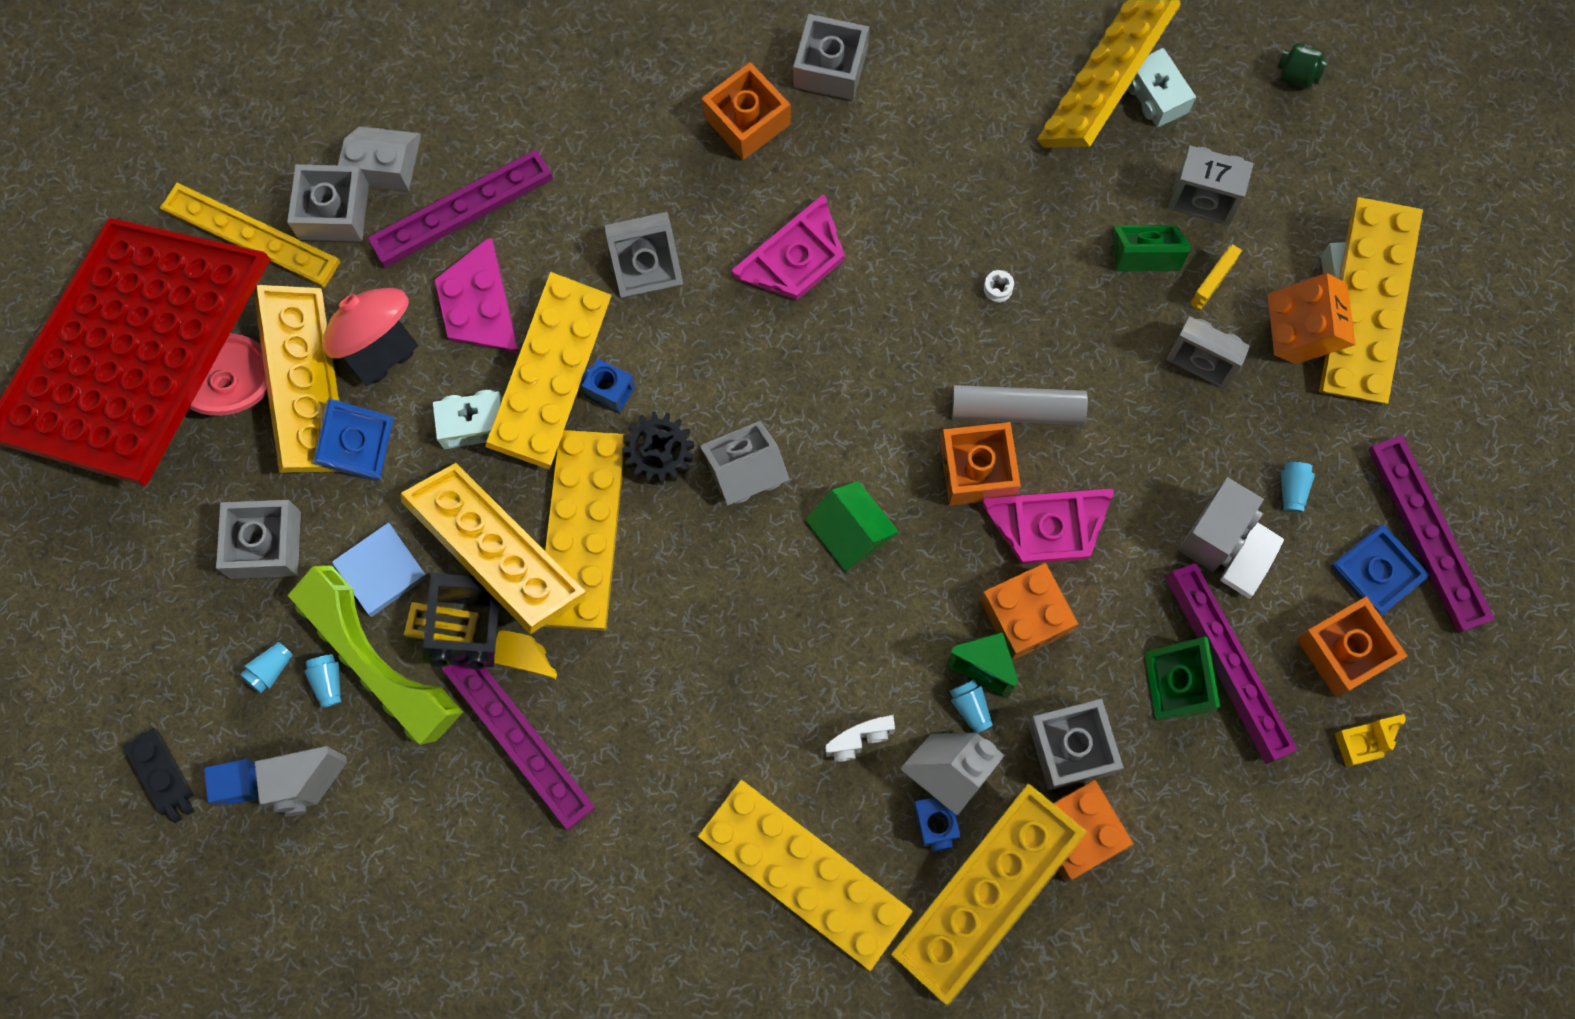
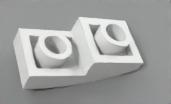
M1258 522L1252 530H1249L1243 539L1245 540L1243 547L1237 556L1231 559L1220 581L1248 599L1254 595L1284 541L1282 537Z
M893 715L869 720L844 731L826 745V757L834 756L835 762L855 759V753H861V738H867V743L887 741L888 735L894 734L895 731Z

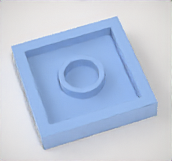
M387 523L332 561L341 576L353 588L354 595L371 617L428 578L390 523Z

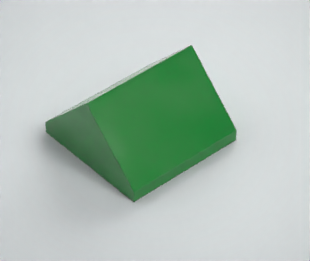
M1113 225L1116 272L1180 271L1190 253V244L1178 225Z
M859 481L833 489L805 518L807 524L845 572L899 534L896 527Z
M1003 632L954 646L946 663L947 667L971 680L975 679L978 684L1006 699L1018 682Z
M1201 637L1144 652L1155 720L1206 716L1220 708L1208 637Z

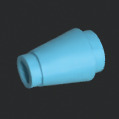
M1286 462L1284 464V470L1280 471L1284 511L1304 512L1315 474L1312 473L1313 466L1311 464L1302 462Z
M277 642L274 646L243 666L245 670L240 674V677L261 694L266 688L270 690L293 654L285 646Z
M333 654L305 661L307 669L304 670V673L320 703V707L324 708L341 703L339 662H335Z
M975 679L950 690L953 697L950 701L972 729L973 733H979L993 726L982 685L978 686Z

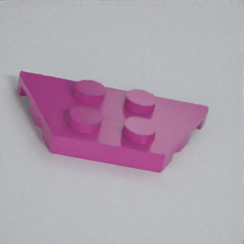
M821 195L731 270L732 276L736 280L796 301L844 262V252L840 241H838L837 230L834 221L831 219L826 197Z
M492 238L486 239L435 279L447 337L452 342L462 344L473 343L478 347L488 349L494 347L508 350L510 353H518L519 349Z
M1100 489L984 498L982 504L984 510L1021 565L1088 560L1094 549L1114 490Z

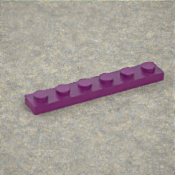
M536 149L369 236L368 239L386 268L553 180L552 173Z
M1403 435L1372 445L1368 452L1428 573L1431 575V580L1458 634L1495 620Z
M1197 564L1177 569L1166 575L1165 579L1197 638L1208 637L1213 668L1265 765L1298 750Z
M459 665L441 668L566 830L570 831L597 809L487 668L473 670Z

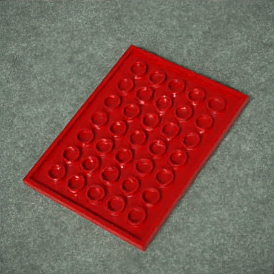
M109 217L0 399V445L146 487L271 260L269 256L259 250Z

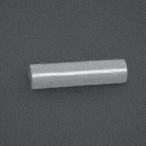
M953 385L952 420L1084 425L1087 417L1088 396L1087 391L963 385Z

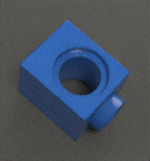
M600 359L596 360L593 367L589 366L585 370L581 380L585 397L619 414L636 387L631 374ZM604 381L614 382L609 389L602 390L598 388Z
M244 759L204 768L209 804L221 807L259 799L255 762Z
M935 797L915 801L913 807L922 846H931L932 852L953 848L952 841L960 838L955 813ZM933 815L943 817L947 824L946 831L941 834L933 833L928 827V818Z

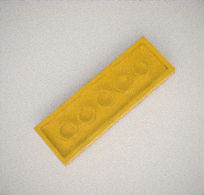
M1127 0L1122 5L1112 25L1107 28L1099 45L1092 51L1086 65L1078 73L1073 85L1061 99L1060 105L1046 122L1045 128L1037 138L1043 147L1091 146L1181 5L1179 0Z
M1361 197L1353 200L1339 279L1348 283L1355 346L1325 355L1319 393L1383 405L1388 404L1423 209Z
M550 272L485 447L550 470L612 296L611 294Z
M257 285L253 294L279 473L340 472L311 464L325 403L329 398L339 401L333 359L328 357L322 349V339L327 328L322 289Z
M563 431L557 448L545 552L586 593L585 600L543 627L606 631L625 456H622V448L626 446L623 443V435L626 434Z
M457 463L401 493V502L529 634L534 633L585 600L586 591Z
M742 779L698 836L703 842L869 971L877 963L913 912Z
M1028 784L891 955L943 1003L950 1005L1088 832L1032 785Z

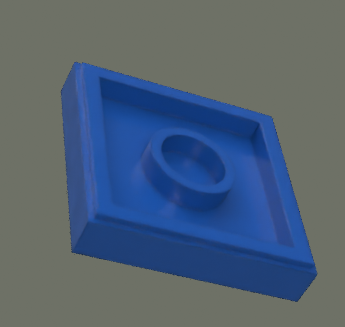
M329 398L325 403L311 464L373 481L380 480L394 417Z
M1384 524L1380 525L1330 566L1360 600L1367 596L1380 616L1431 576Z

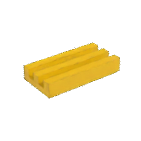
M1233 244L1228 247L1196 291L1190 302L1191 306L1199 311L1202 310L1242 252L1241 249Z
M412 602L404 636L424 640V631L414 630V625L425 626L426 619L417 618V613H427V604ZM437 606L436 615L469 620V623L466 626L436 621L435 628L466 633V636L462 638L434 633V640L474 643L473 639L477 631L476 626L480 618L479 613Z

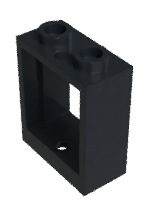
M431 573L423 640V663H429L434 667L440 668L450 665L466 666L473 670H481L486 667L494 668L499 602L474 576ZM438 602L490 606L487 644L434 640Z

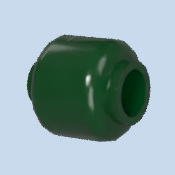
M1296 43L1291 51L1284 49L1277 68L1282 69V81L1308 89L1313 84H1319L1328 61L1324 60V52L1303 43Z

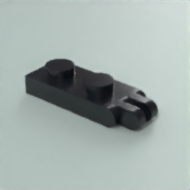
M152 728L123 747L157 811L161 815L167 813L170 819L177 823L182 820L176 808L180 805L186 815H190L195 811L189 801L194 796V793L158 729Z

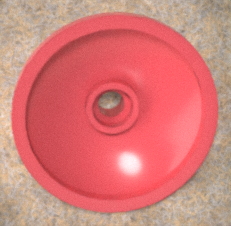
M380 288L367 290L358 295L351 294L340 302V308L333 314L327 325L322 339L323 351L330 358H342L369 346L389 331L402 317L409 302L407 295L400 289Z
M230 333L189 409L206 415L221 416L235 414L257 404L268 392L261 344L249 337Z

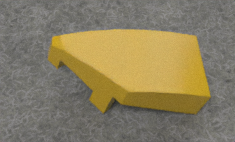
M499 629L496 638L494 665L556 679L557 673L550 666L545 656L546 650L543 645L537 643L535 638L529 635Z
M1405 715L1381 719L1370 724L1334 733L1346 767L1383 758L1385 753L1392 751L1396 745L1394 739L1398 729L1405 723Z

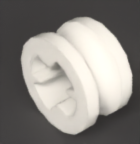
M1002 270L991 272L986 277L984 284V293L987 298L993 302H1004L1009 299L1014 288L1012 276ZM994 281H998L999 284H1006L1003 292H1000L998 288L992 289Z

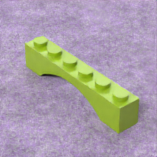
M313 566L289 593L288 597L295 603L297 612L310 620L317 628L318 636L333 646L339 653L340 661L356 672L361 678L360 682L363 687L379 698L383 703L382 707L385 712L401 723L405 728V734L412 741L419 745L436 742L463 713L441 687L424 685L410 680L394 671L378 656L368 642L360 625L355 607L354 590L333 566Z

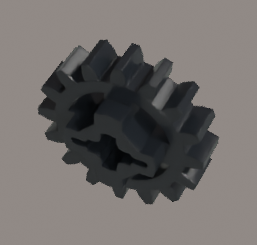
M652 412L651 420L647 421L641 415L639 416V426L630 423L629 432L632 435H623V443L628 446L622 448V456L630 457L625 461L626 468L635 466L634 477L636 479L644 474L646 475V484H650L653 478H658L659 484L664 485L665 477L669 476L675 482L677 481L676 471L684 474L687 472L688 467L684 462H692L693 454L688 451L694 449V441L686 440L690 436V429L680 430L681 419L672 423L670 422L669 413H666L663 419H658L657 413ZM642 435L645 443L636 451V443ZM656 444L658 448L664 446V451L660 453L657 449L652 450V445ZM680 446V455L674 462L671 452ZM648 464L658 466L659 468L650 467Z

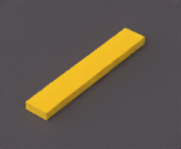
M179 183L175 184L160 207L164 213L229 244L263 251L271 259L270 263L322 288H325L340 264V260L337 257Z

